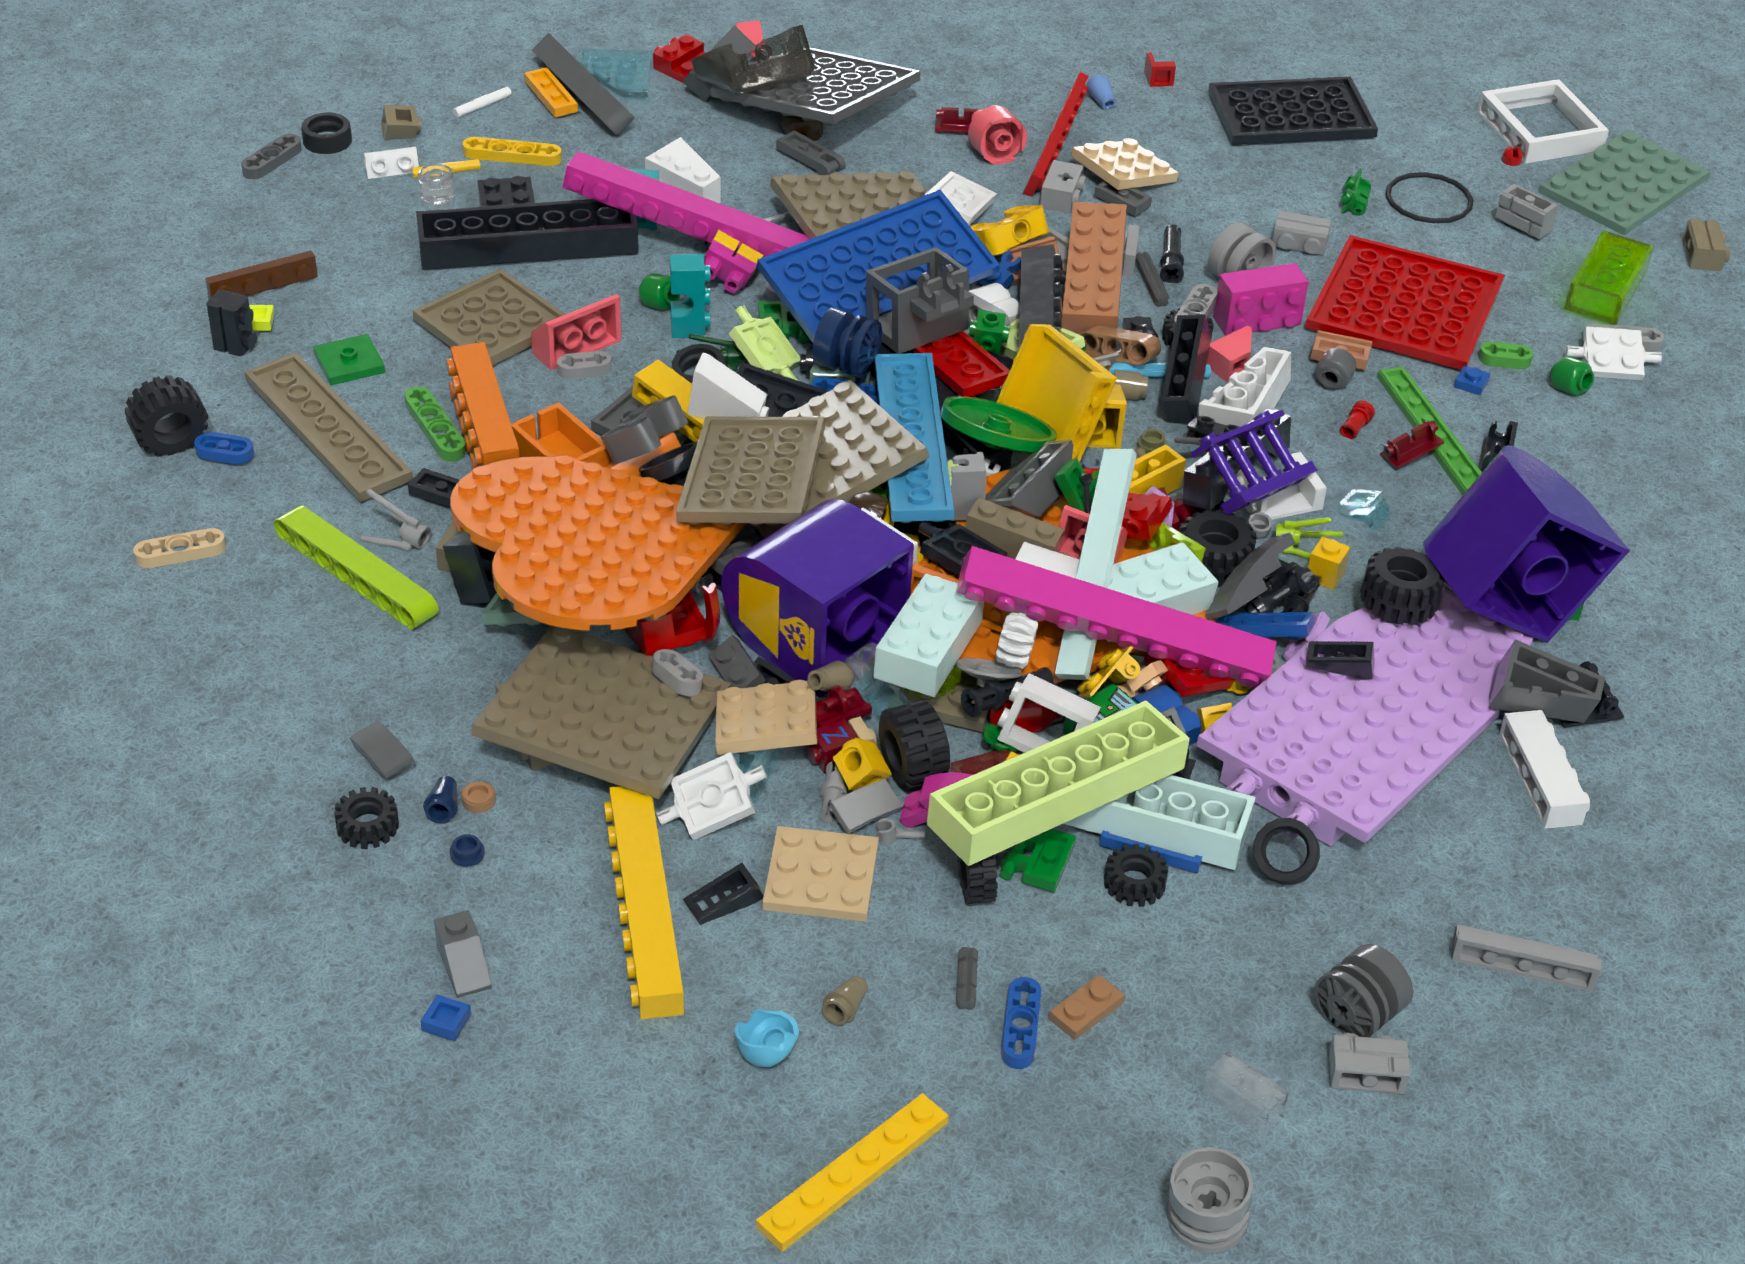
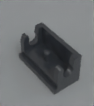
M1497 421L1491 423L1488 436L1484 437L1478 466L1481 472L1485 470L1504 446L1514 447L1518 422L1510 421L1505 433H1498L1496 431Z

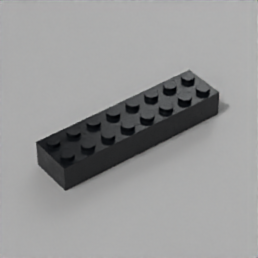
M594 199L416 211L422 269L638 253V225L636 216Z

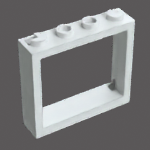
M1559 79L1481 92L1477 112L1508 146L1512 148L1518 146L1522 150V161L1524 163L1590 153L1604 145L1608 138L1609 130ZM1553 102L1580 131L1535 138L1508 109Z

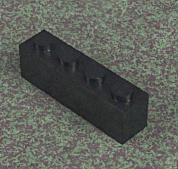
M1205 314L1177 315L1161 397V404L1168 423H1190L1197 416L1212 337Z

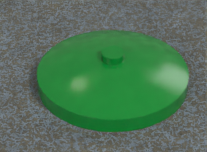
M967 396L948 397L944 400L940 412L942 419L950 426L993 449L1001 448L1019 452H1038L1042 445L1046 442L1055 441L1057 437L1056 431L1036 416L991 400Z

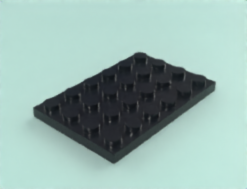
M1351 76L1209 83L1208 92L1232 144L1377 137L1378 127Z

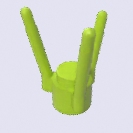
M1330 517L1300 521L1285 520L1284 524H1276V536L1290 532L1295 541L1293 545L1297 546L1300 545V537H1343L1344 533L1341 531L1301 530L1299 528L1331 523L1332 519ZM1293 545L1282 551L1283 554H1293L1305 559H1310L1311 554L1294 548Z

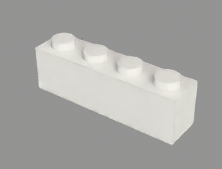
M1542 710L1505 713L1499 736L1544 829L1582 825L1586 812L1590 809V799L1588 794L1583 792L1578 782L1577 772L1574 768H1571L1566 758L1565 749L1559 744L1554 734L1552 723L1547 721Z

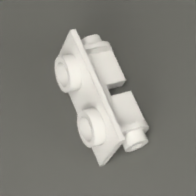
M416 146L364 153V167L367 171L368 179L412 173V168L419 167Z

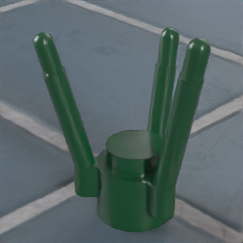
M689 334L688 336L692 340L725 346L720 347V351L724 355L726 367L732 371H738V366L742 362L745 363V356L733 340H723L696 334Z

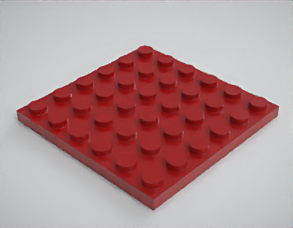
M1350 235L1307 317L1305 328L1373 341L1372 346L1461 370L1463 366L1467 367L1502 287L1505 275Z

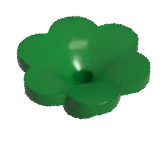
M986 724L983 728L984 734L982 738L985 742L991 744L989 751L993 755L1000 756L1003 751L1018 750L997 740L1002 727Z

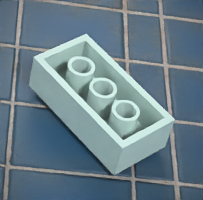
M1182 542L1113 564L1108 589L1193 615L1209 609L1219 581Z
M925 573L876 647L874 678L935 697L980 626L983 617L984 601L975 602L968 600L964 595L956 593L958 583Z

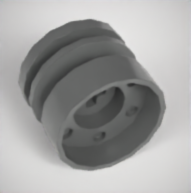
M1365 944L1359 946L1340 964H1336L1330 971L1321 976L1316 982L1314 993L1317 1005L1324 1018L1342 1034L1354 1033L1359 1037H1371L1388 1020L1393 1019L1412 1002L1414 991L1411 978L1405 967L1392 953L1383 947Z

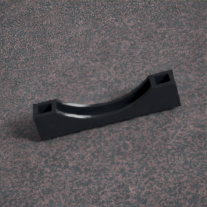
M1266 409V410H1264V411L1269 410V412H1270L1271 414L1274 413V412L1279 411V410H1277V409ZM1285 414L1273 424L1288 449L1290 448L1291 415ZM1263 429L1257 431L1256 433L1269 456L1277 458L1278 455ZM1245 437L1238 439L1249 459L1255 455ZM1228 446L1219 447L1236 475L1240 467ZM1209 453L1184 470L1183 504L1211 510L1224 500L1229 488Z

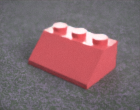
M615 294L542 324L531 332L532 354L552 370L557 368V360L562 355L598 351L620 342V296Z

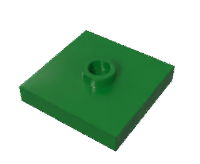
M368 334L313 346L314 355L330 386L386 373L385 365Z

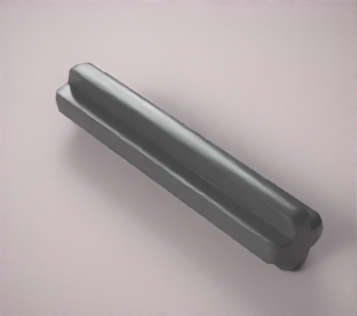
M1138 252L1135 263L1155 305L1158 307L1162 305L1167 306L1170 297L1149 253Z

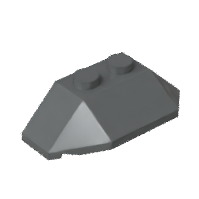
M1072 440L1046 442L1040 447L1041 449L1038 452L1029 455L1011 469L985 495V500L1036 519L1043 516L1044 511L1052 503L1056 502L1062 494L1054 476L1068 460H1072L1074 446Z

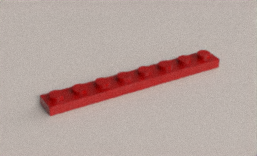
M1080 72L1023 194L1032 197L1036 189L1042 190L1053 160H1056L1089 88L1085 85L1089 77L1088 75Z

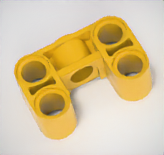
M1042 205L1016 206L1004 211V220L997 223H978L970 226L993 256L1004 253L1014 246L1049 232Z

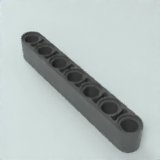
M550 33L532 49L617 136L635 119Z

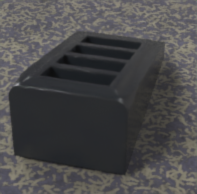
M1309 641L1306 667L1373 680L1375 664L1374 642ZM1318 653L1323 654L1324 657H1318Z
M740 863L683 898L698 923L702 925L762 900L764 896L753 876L745 865ZM730 890V891H731V894H729L728 896H726V895L724 894V892ZM717 895L720 901L714 903L711 897ZM702 900H704L708 906V908L703 911L697 903Z

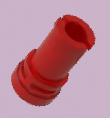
M1357 401L1349 413V418L1340 427L1341 435L1352 440L1356 438L1361 428L1366 426L1374 417V407L1367 401Z

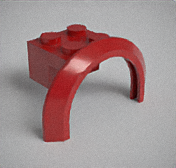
M711 583L708 588L702 586L706 619L701 614L690 589L678 605L665 614L664 618L656 621L639 619L637 620V626L625 628L626 633L646 656H653L656 651L661 649L671 650L680 646L689 647L700 640L705 643L713 641L720 624V606L716 584Z

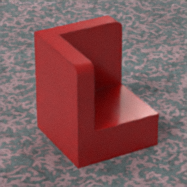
M1152 52L1146 53L1144 73L1149 86H1174L1175 62H1155Z

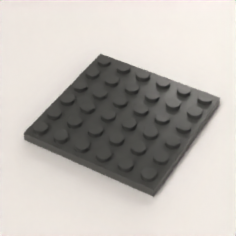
M800 45L711 86V97L720 98L723 102H738L744 107H760L762 111L782 112L783 116H799L805 121L817 120L823 122L824 125L833 126L844 118L852 117L858 111L866 110L868 106L874 103L882 102V99L888 96L896 95L902 89L910 88L912 84L920 81V71Z

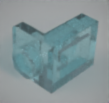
M1352 490L1338 504L1341 515H1354V517L1358 518L1366 516L1371 530H1378L1390 516L1389 506L1386 503L1383 491Z

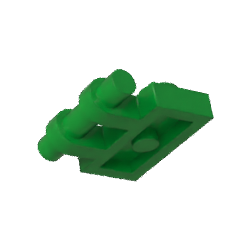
M758 301L759 319L772 317L788 341L789 335H794L800 344L808 342L807 334L782 301Z
M1050 829L1012 846L1010 851L1004 854L1000 862L1002 867L999 873L1000 877L1004 880H1011L1014 873L1021 871L1023 872L1022 883L1055 892L1075 847L1076 836ZM1028 850L1033 851L1031 856L1023 855Z

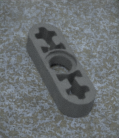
M284 134L245 158L241 162L243 176L248 179L262 178L299 154L302 150L300 137L295 134Z

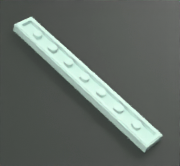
M1104 449L1076 579L1105 588L1109 586L1137 456L1134 449ZM1064 630L1055 670L1057 678L1088 680L1097 640L1089 637L1087 633L1078 630Z

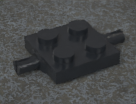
M923 521L918 529L920 533L930 538L922 542L920 553L930 558L933 563L953 572L958 578L963 559L972 546L1006 557L1008 554L960 524L951 528L938 529L927 521Z

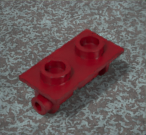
M941 107V109H936L935 131L968 133L972 115L974 112L982 109L964 108L963 116H959V108Z
M1426 420L1419 426L1411 429L1412 436L1404 433L1393 440L1387 441V445L1384 446V451L1380 453V456L1393 467L1399 469L1443 445L1444 441L1435 434L1438 431L1436 422Z

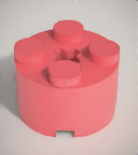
M996 105L989 106L974 112L972 115V121L968 130L969 141L974 149L990 163L998 165L1012 162L1016 159L1014 156L1025 148L1027 142L1026 129L1007 108Z

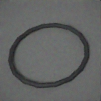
M1429 172L1407 173L1398 176L1387 185L1385 194L1390 206L1400 214L1416 221L1428 223H1450L1462 219L1472 211L1474 201L1469 190L1458 181L1444 175ZM1427 177L1439 179L1455 185L1464 192L1468 199V206L1461 214L1449 218L1418 216L1397 205L1391 196V190L1399 181L1409 178Z

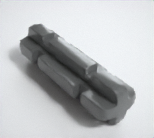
M962 947L959 950L956 1005L959 1009L966 1008L971 1010L976 1004L978 951L974 947Z

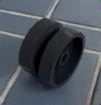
M697 442L674 448L643 464L638 469L641 477H651L658 482L684 487Z

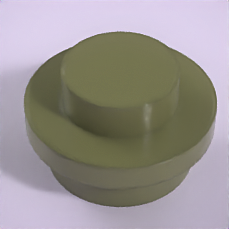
M1156 429L1145 430L1138 439V447L1144 448L1146 453L1165 444L1167 445L1165 435Z

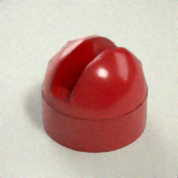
M1511 146L1507 147L1502 154V162L1509 166L1520 165L1523 158L1522 150L1518 146H1514V148Z

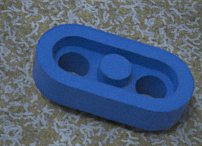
M207 432L196 437L194 441L196 455L204 460L244 464L254 457L253 443L246 437Z

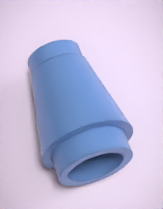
M1100 74L1091 77L1087 82L1089 87L1087 90L1088 94L1104 110L1113 108L1116 105V100L1109 79Z

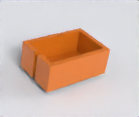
M559 402L537 412L538 440L536 439L535 417L532 414L511 423L519 447V458L567 455L577 461L598 463L601 467L611 463V457L602 439Z

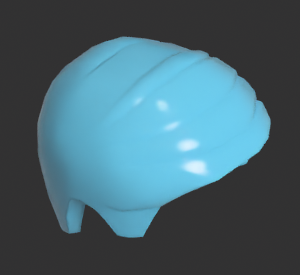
M756 1009L752 1012L750 1019L746 1023L738 1022L735 1027L736 1041L742 1056L751 1064L762 1068L772 1067L784 1060L792 1051L799 1035L796 1020L783 1011Z

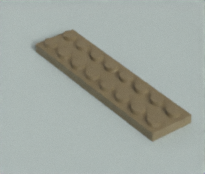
M297 352L245 371V378L248 384L360 502L372 498L366 493L368 489L377 494H382L413 480L412 470Z

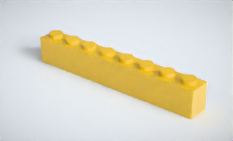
M622 786L609 787L610 801L604 802L605 821L612 822L613 825L607 827L609 847L616 846V851L611 852L612 871L619 872L620 877H614L616 898H623L624 902L618 903L620 925L627 924V930H622L624 952L631 951V957H626L627 978H635V984L630 985L631 1006H639L640 1020L684 1015V992L653 798Z

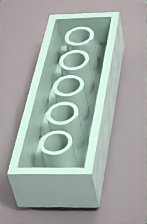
M1169 775L1063 824L1102 834L1104 830L1113 835L1188 856H1202L1203 862L1235 870L1250 827L1256 797Z

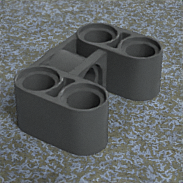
M672 395L631 412L629 417L612 430L603 434L601 439L613 463L619 464L657 449L661 446L659 436L680 429L688 423V420L676 395Z

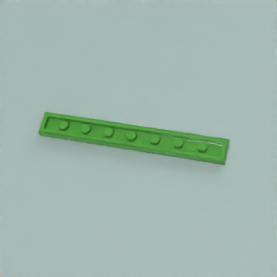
M1404 367L1378 371L1377 378L1413 428L1426 420L1436 422L1438 431L1435 434L1444 441V444L1433 449L1431 453L1463 495L1482 472Z

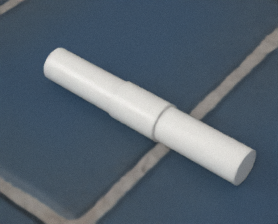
M507 86L453 108V115L459 118L511 96L512 92Z

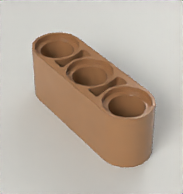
M1096 325L1079 334L1084 337L1086 345L1084 352L1090 357L1096 358L1118 352L1119 356L1115 361L1143 365L1157 357L1161 352V343L1152 334ZM1091 336L1095 339L1096 345L1093 343ZM1116 341L1120 343L1121 349L1118 348ZM1141 345L1145 347L1147 354L1143 352Z

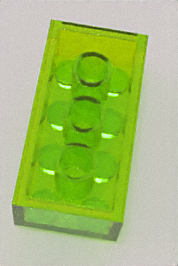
M1602 230L1571 282L1564 310L1617 325L1647 273L1654 246Z

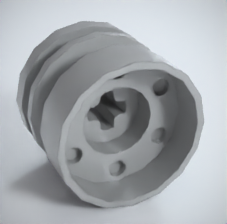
M1207 1147L1194 1149L1180 1157L1172 1169L1167 1219L1171 1232L1180 1243L1194 1251L1213 1254L1225 1252L1236 1246L1247 1233L1253 1181L1249 1168L1239 1157L1223 1149Z

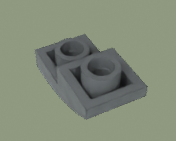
M378 720L349 737L354 748L366 756L372 768L386 779L400 774L405 770L406 766L414 762L412 755L403 744Z

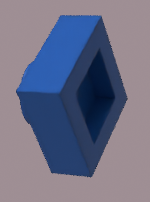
M1463 366L1455 380L1454 388L1481 396L1489 382L1491 373L1476 367Z
M437 994L420 1021L421 1030L455 1041L471 1015L470 1005Z

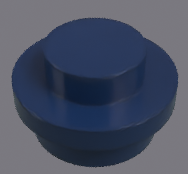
M471 834L457 837L450 847V858L459 866L468 867L476 865L485 855L484 845L476 836Z

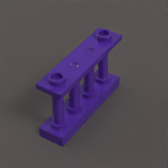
M1269 410L1264 411L1253 418V422L1219 436H1216L1213 432L1199 440L1198 442L1201 446L1191 452L1193 458L1208 452L1230 489L1229 496L1231 498L1221 505L1226 515L1299 484L1318 471L1313 461L1300 465L1298 461L1295 462L1273 423L1285 415L1283 410L1272 414ZM1263 429L1285 467L1283 472L1281 469L1277 470L1258 437L1257 431ZM1246 438L1267 475L1265 477L1266 481L1263 477L1258 476L1238 439ZM1228 446L1249 483L1247 485L1248 489L1245 485L1241 486L1219 447Z

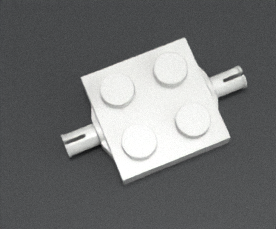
M1586 326L1583 332V347L1566 345L1565 357H1579L1583 361L1588 362L1592 367L1594 377L1643 380L1645 375L1644 362L1660 364L1662 361V352L1645 351L1642 345L1641 330Z
M729 752L674 777L671 785L674 791L675 805L656 812L661 825H664L680 817L685 822L689 835L693 840L703 837L756 813L750 799L749 786L767 779L766 772L763 766L760 765L753 770L743 773L739 769L735 757Z

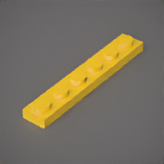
M920 1094L756 1219V1228L783 1252L947 1125L949 1115L926 1095Z

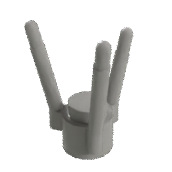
M371 489L366 491L375 501L393 512L392 518L402 524L399 530V537L402 538V541L361 536V541L401 548L408 552L413 547L421 550L428 544L432 534L430 527L410 517Z

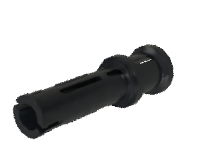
M1172 224L1168 225L1164 231V253L1160 259V277L1166 283H1179L1184 277V257L1180 252L1181 228L1177 229V225Z
M1047 667L1030 672V674L1051 684L1054 683L1053 674ZM1029 673L1001 683L998 681H988L984 684V687L975 690L973 688L963 690L961 693V704L965 713L975 718L981 715L982 711L1001 709L1006 701H1009V696L1016 682L1023 683Z

